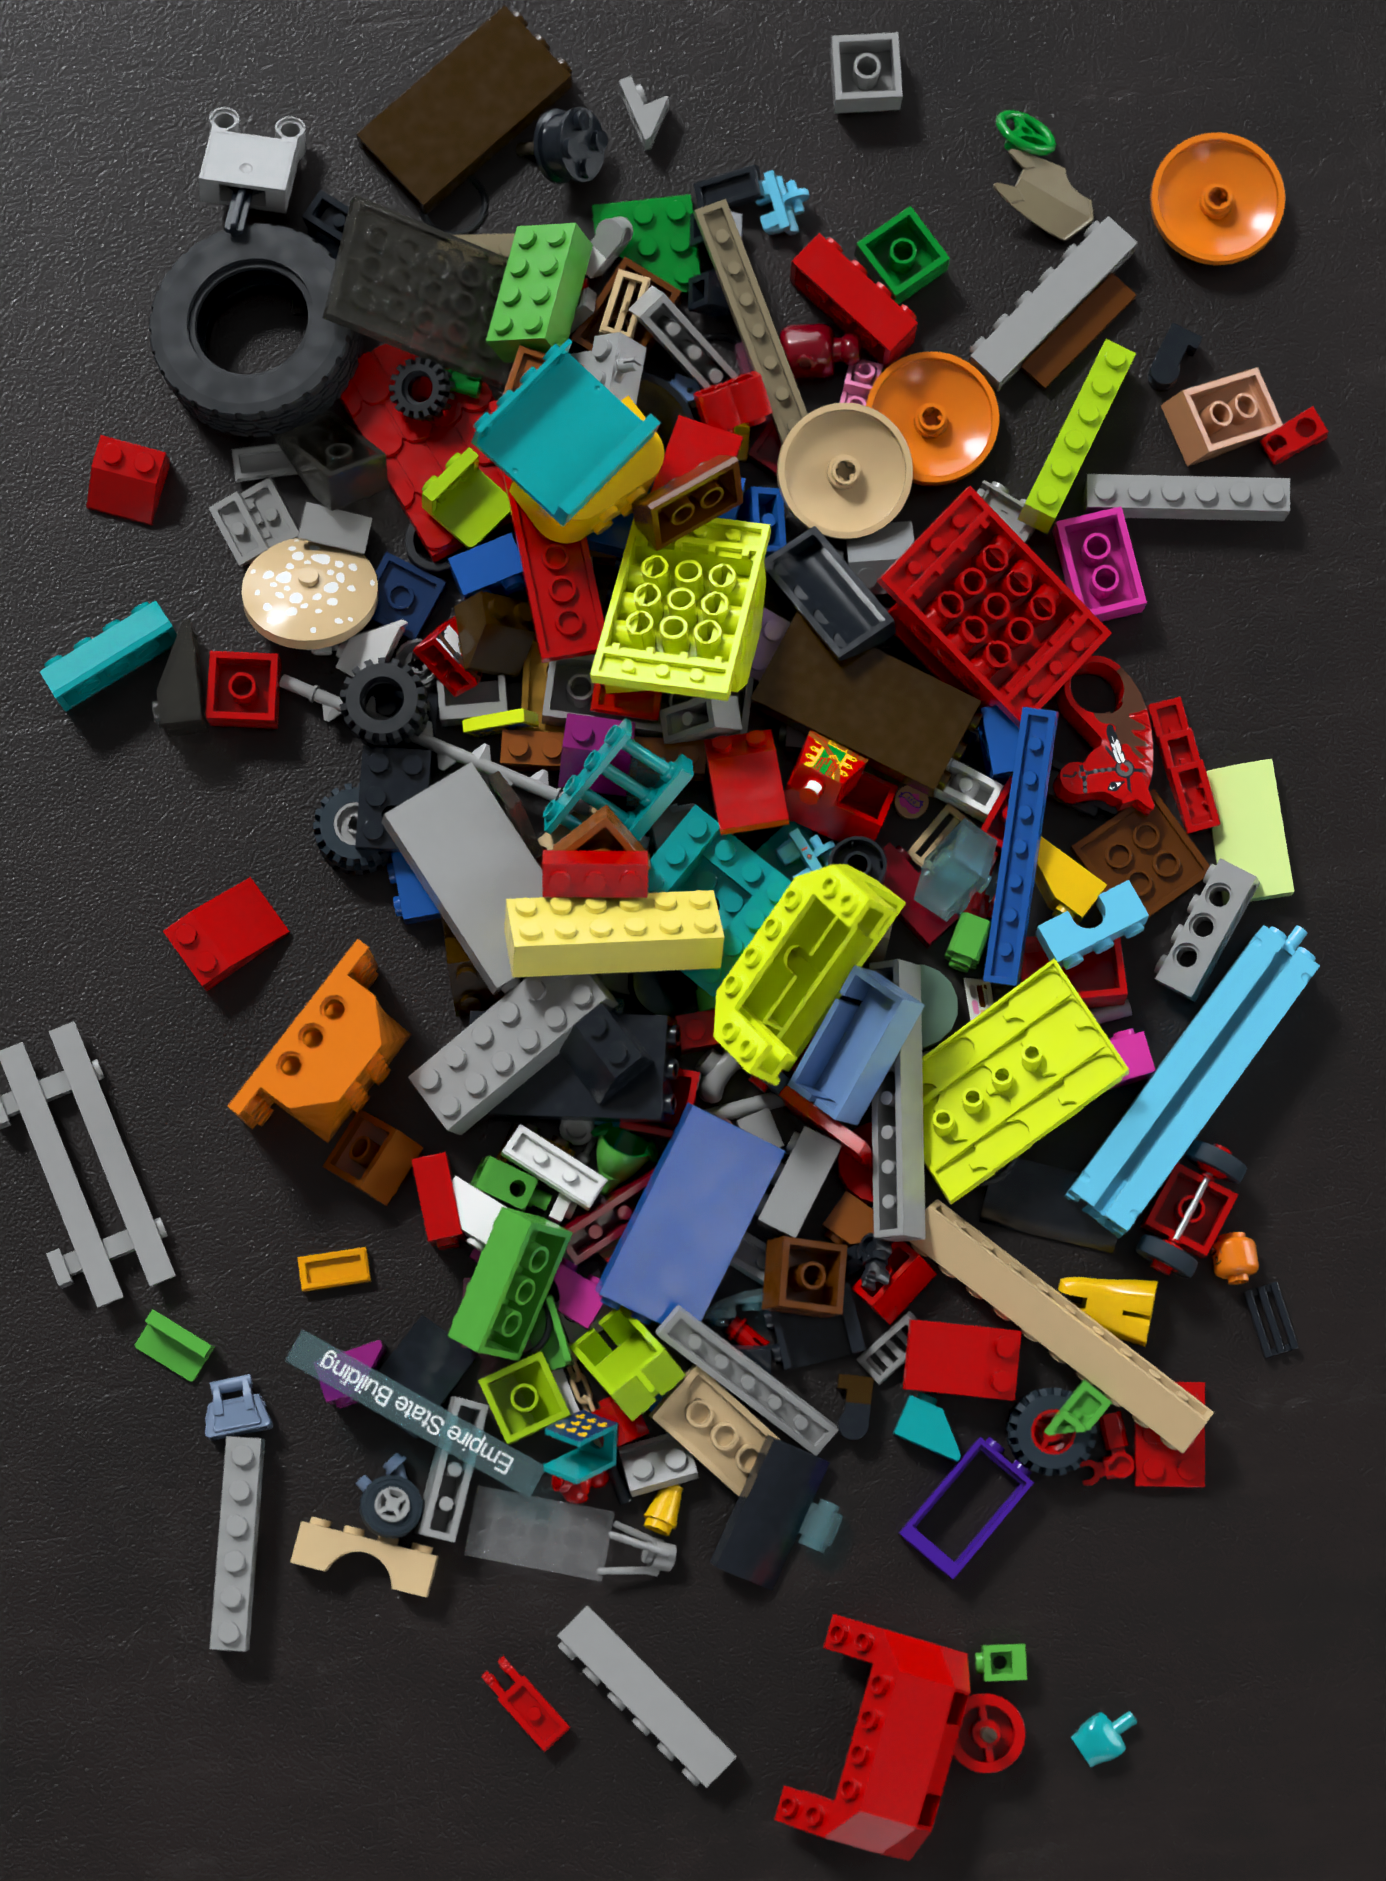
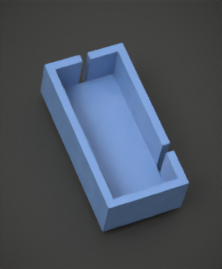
M854 965L839 993L862 1000V1003L858 1005L837 998L834 1000L791 1077L788 1086L808 1101L814 1102L815 1106L833 1119L858 1125L925 1005L878 972Z

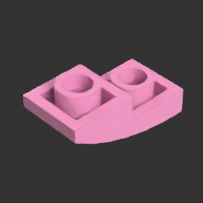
M861 359L858 364L849 365L840 403H855L866 406L870 390L882 373L884 364Z

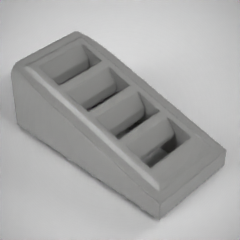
M908 1311L856 1359L870 1376L874 1377V1380L879 1385L905 1363L906 1351L904 1352L891 1337L896 1334L907 1346L908 1334L902 1327L904 1325L909 1327V1319L918 1320L911 1311ZM884 1343L898 1358L894 1362L881 1348ZM873 1353L888 1367L884 1372L871 1359L870 1356Z

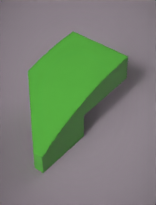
M1084 1379L1044 1432L1047 1435L1090 1430L1111 1405L1112 1401Z

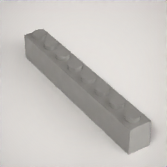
M900 959L869 963L870 970L878 972L921 1002L920 965ZM921 1014L872 1099L874 1238L893 1242L926 1239Z

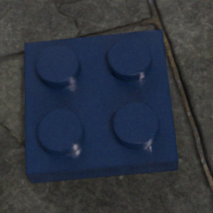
M386 552L375 572L378 581V604L370 621L383 626L404 620L408 624L402 637L407 640L418 639L447 584L428 572Z

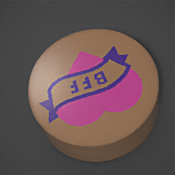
M908 785L902 787L897 792L894 800L896 812L906 820H916L922 817L929 804L926 794Z

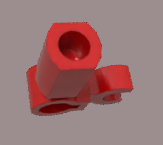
M1121 1411L1102 1415L1098 1419L1105 1450H1111L1112 1455L1102 1457V1462L1096 1463L1093 1460L1087 1459L1080 1464V1467L1090 1466L1094 1470V1475L1091 1479L1082 1481L1085 1486L1094 1485L1099 1481L1100 1477L1106 1476L1107 1480L1126 1478L1134 1470V1460L1125 1452L1124 1448L1129 1443Z

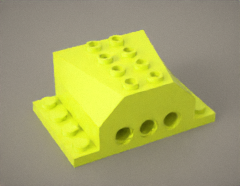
M633 518L590 673L591 682L605 684L606 694L656 691L723 701L729 700L730 692H739L747 685L762 628L766 588L764 558L771 535L770 524L715 518L656 551L637 528Z

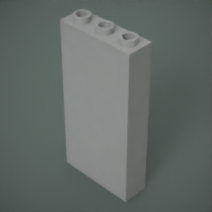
M470 762L385 813L381 823L491 993L494 995L502 990L504 994H507L521 983L520 978L522 977L512 978L504 933L506 899L541 898L542 869L473 763Z

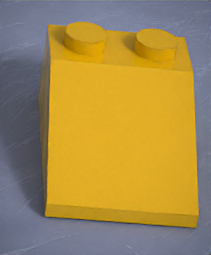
M1041 836L1035 882L1047 906L1054 911L1052 916L1055 918L1069 911L1072 919L1078 925L1107 884Z

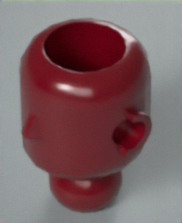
M825 324L790 325L783 328L780 332L779 339L794 379L809 378L813 380L814 378L831 377L835 371L836 362L856 365L861 361L860 336L849 333L842 338H835L833 330Z

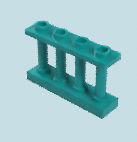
M625 718L619 726L615 724L609 729L604 738L605 743L598 751L593 750L584 762V768L578 776L572 775L563 788L564 793L557 801L553 799L547 805L543 812L544 831L552 834L559 824L573 831L583 823L569 813L581 799L597 810L607 804L633 836L640 841L693 778V761L681 753L675 762L670 761L667 763L631 739L632 722ZM622 749L659 773L660 780L654 787L649 786L647 788L610 764V762ZM600 774L640 799V804L633 812H625L590 789V786Z

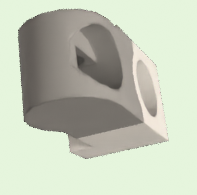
M617 216L605 219L598 224L596 235L590 241L593 244L586 271L590 278L603 275L632 239L633 227L628 219Z

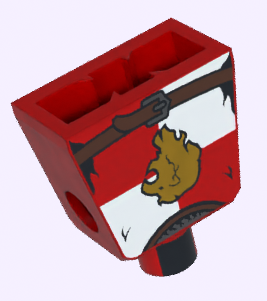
M456 616L438 626L413 649V652L454 697L477 686L483 674L464 669Z

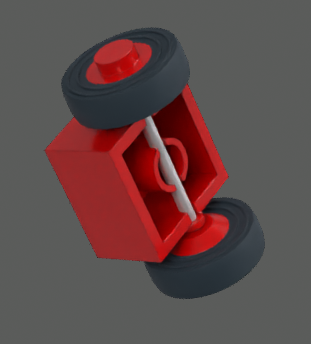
M1193 1140L1186 1150L1185 1157L1195 1166L1199 1167L1202 1174L1200 1175L1177 1162L1164 1180L1141 1224L1142 1228L1158 1235L1164 1240L1144 1234L1136 1247V1252L1151 1262L1150 1266L1165 1275L1172 1273L1190 1279L1197 1268L1198 1262L1184 1252L1183 1249L1201 1259L1208 1255L1238 1197V1194L1217 1184L1214 1180L1216 1178L1239 1184L1247 1170L1246 1165L1232 1156V1152L1216 1143L1211 1145L1203 1141Z

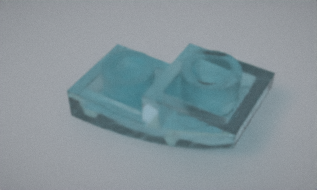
M763 1289L745 1291L719 1300L707 1308L701 1321H708V1327L729 1326V1320L736 1318L735 1305H742V1311L762 1310Z

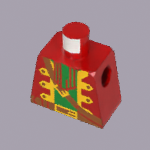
M811 729L798 756L790 786L799 792L800 800L806 805L812 806L819 802L827 807H834L857 786L869 759Z

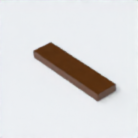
M1111 273L1021 365L1020 369L1045 391L1136 298V294L1116 275Z

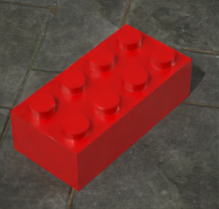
M818 233L791 261L790 282L846 334L853 333L860 336L861 347L878 363L884 364L883 367L886 369L914 343L918 325L917 317L906 305L902 304L899 306L891 299V292L882 283L877 282L875 284L866 276V269L854 259L850 261L842 254L841 246L831 237L826 239Z

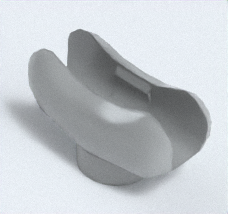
M711 1047L697 1062L695 1069L702 1074L697 1091L700 1098L711 1104L719 1102L722 1099L724 1088L729 1079L737 1070L741 1069L737 1061L725 1048L719 1053Z

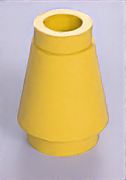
M673 1485L659 1489L643 1515L646 1519L643 1525L645 1528L665 1536H669L671 1530L676 1529L683 1487Z

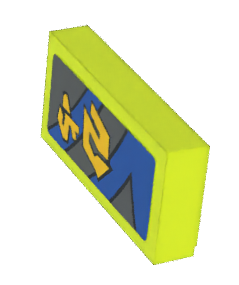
M521 708L465 718L462 720L463 732L480 737L502 733V729L520 730L539 726L538 714Z

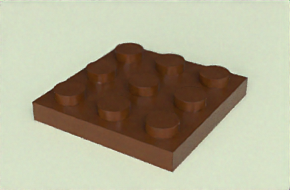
M1155 789L1150 791L1154 802V809L1148 816L1142 814L1133 806L1128 807L1070 848L1085 869L1107 884L1102 893L1129 880L1149 917L1201 882L1210 867Z

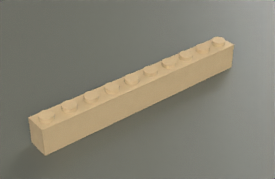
M936 1199L925 1210L926 1239L909 1241L911 1242V1247L918 1254L925 1257L929 1256L939 1264V1269L945 1275L959 1279L966 1285V1289L971 1295L990 1303L998 1316L1007 1321H1013L1021 1328L1024 1336L1031 1341H1039L1049 1349V1354L1060 1363H1067L1075 1369L1077 1376L1082 1381L1085 1379L1091 1385L1094 1384L1101 1389L1104 1395L1112 1401V1404L1118 1407L1123 1406L1132 1413V1418L1144 1428L1150 1427L1159 1434L1161 1441L1167 1447L1173 1450L1178 1449L1184 1453L1214 1412L940 1200Z

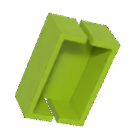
M621 1305L619 1310L613 1309L598 1322L618 1346L614 1351L611 1350L593 1327L569 1346V1348L631 1421H633L656 1402L654 1397L658 1393L663 1396L667 1391L673 1389L686 1375L640 1321L631 1316L630 1310Z

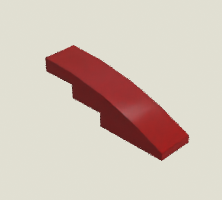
M1181 696L1147 705L1157 746L1186 833L1189 834L1221 825L1203 759L1200 760L1192 727L1189 728Z

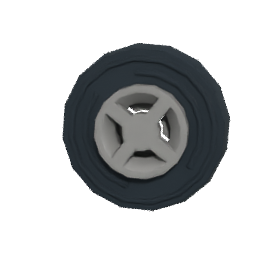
M385 1475L376 1478L366 1487L360 1499V1514L363 1523L372 1533L382 1538L395 1539L407 1535L416 1527L422 1515L423 1501L419 1490L410 1480L398 1475Z

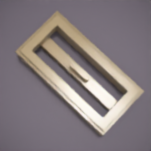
M618 269L599 329V335L621 332L633 339L638 320L633 314L627 332L621 330L636 283L642 284L638 300L649 289L651 278ZM623 280H630L615 328H611L609 324Z
M948 803L907 853L912 858V861L916 863L915 865L920 869L922 868L932 877L975 824ZM948 814L953 815L952 821L922 857L917 855V851ZM959 822L964 824L965 826L932 865L928 864V859Z

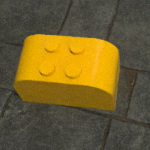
M629 395L621 400L642 421L646 419ZM656 432L564 527L514 481L510 486L509 492L535 527L545 537L559 543L577 542L593 532L597 535L603 533L613 524L612 519L622 514L623 517H626L633 513L632 503L647 494L663 464V443Z

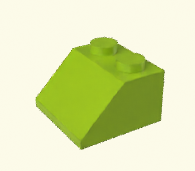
M542 1351L478 1380L507 1445L530 1436L571 1415Z

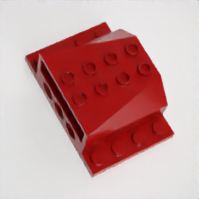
M971 486L965 488L877 580L882 588L897 602L887 612L895 620V636L936 679L981 700L980 709L992 707L996 704L1018 728H1020L1022 707L1041 709L1112 634Z

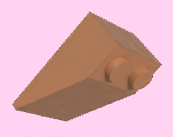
M1258 367L1182 390L1161 405L1187 466L1212 459L1261 439L1283 425Z

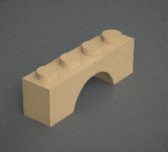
M312 1516L310 1523L301 1521L290 1563L328 1571L331 1565L341 1556L357 1551L366 1552L378 1558L385 1565L391 1578L392 1589L422 1597L429 1596L439 1556L431 1554L433 1547L418 1543H412L411 1549L398 1546V1538H382L378 1536L377 1540L364 1537L365 1530L348 1525H345L344 1531L331 1529L332 1521Z

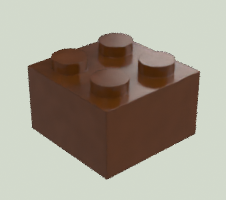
M786 1236L768 1240L762 1310L819 1318L842 1315L847 1245Z

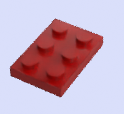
M1175 1382L1205 1405V1382ZM1134 1420V1486L1205 1487V1426L1184 1453H1182L1178 1449L1173 1450L1167 1447L1161 1441L1159 1434L1150 1427L1144 1428Z

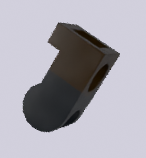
M838 1374L836 1389L846 1390L844 1413L839 1417L837 1423L838 1431L844 1439L850 1441L858 1440L867 1433L874 1377Z

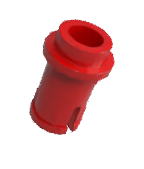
M737 1316L724 1331L729 1335V1341L733 1339L739 1345L767 1346L770 1341L763 1338L746 1323V1318L742 1320Z

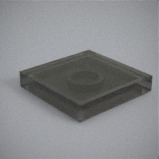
M499 771L489 775L488 781L497 802L535 859L542 856L543 851L521 799Z

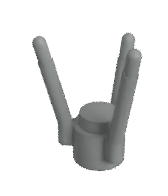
M613 1522V1527L635 1538L615 1532H610L608 1534L609 1538L643 1549L641 1559L643 1563H647V1566L598 1568L596 1571L598 1575L647 1574L658 1577L660 1570L671 1571L676 1559L677 1550L675 1545L665 1543L664 1539L652 1537L621 1522Z

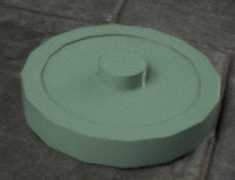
M920 965L921 1003L925 1005L921 1012L922 1050L939 1044L951 1032L958 1015V997L952 983L940 971L926 965Z

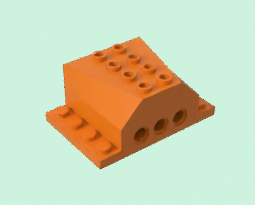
M359 939L355 941L227 1106L250 1128L254 1129L257 1124L262 1126L273 1113V1109L270 1108L271 1105L276 1103L329 1143L353 1110L359 1113L370 1098L367 1092L373 1084L376 1083L379 1086L386 1079L391 1071L388 1067L390 1062L412 1035L382 1009L376 997L368 991L379 975L376 972L378 965L369 947Z

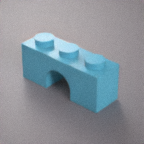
M1127 880L1098 895L1096 906L1102 915L1103 922L1095 928L1087 929L1080 927L1074 922L1069 911L1039 925L1035 936L1049 961L1055 958L1060 967L1064 966L1068 970L1080 964L1084 960L1082 956L1092 951L1100 954L1114 945L1113 940L1123 935L1128 939L1142 932L1145 929L1143 925L1146 924L1149 914L1130 881Z

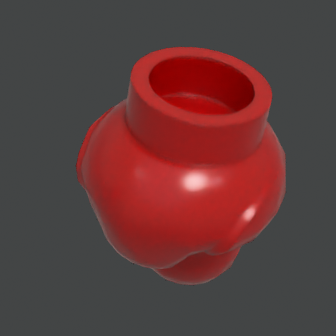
M607 1470L579 1484H574L552 1475V1488L554 1491L561 1492L566 1501L572 1504H581L588 1500L589 1497L587 1495L591 1486L594 1488L605 1486L609 1481Z

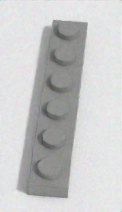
M677 1305L657 1328V1336L815 1456L819 1454L838 1432L836 1424L680 1305Z

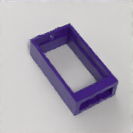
M981 1437L977 1438L898 1533L950 1579H954L1034 1484L1028 1478L1032 1472L1018 1460H1015L1013 1463L1009 1462L1002 1456L1005 1449L991 1437H988L986 1441ZM981 1451L1019 1485L959 1557L953 1561L915 1527L977 1453Z

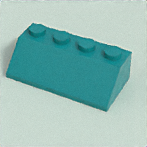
M156 600L150 604L149 602L139 604L131 611V616L123 621L117 619L103 627V633L93 639L87 637L80 640L73 646L74 650L64 657L57 655L44 664L45 668L39 672L65 712L180 642L175 629Z

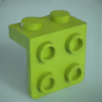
M470 447L462 454L458 452L453 455L445 466L446 470L439 477L436 475L432 476L422 488V508L468 549L477 547L511 513L507 493L478 468L479 455Z

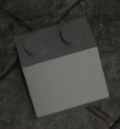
M912 521L890 522L873 534L857 539L845 540L846 563L873 595L888 594L877 580L914 542Z

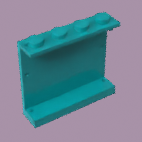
M567 339L560 347L557 344L553 345L542 358L545 362L538 369L532 366L519 381L522 385L515 392L511 389L506 391L496 403L498 408L491 415L488 412L484 413L473 426L476 431L471 441L473 445L563 527L655 435L660 425V422L652 414L642 421L568 353L572 344L570 339Z

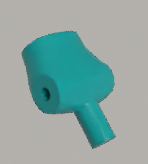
M1130 1711L1114 1722L1104 1713L1099 1712L1086 1720L1071 1738L1090 1767L1093 1768L1100 1763L1116 1758L1126 1750L1120 1734L1138 1722Z

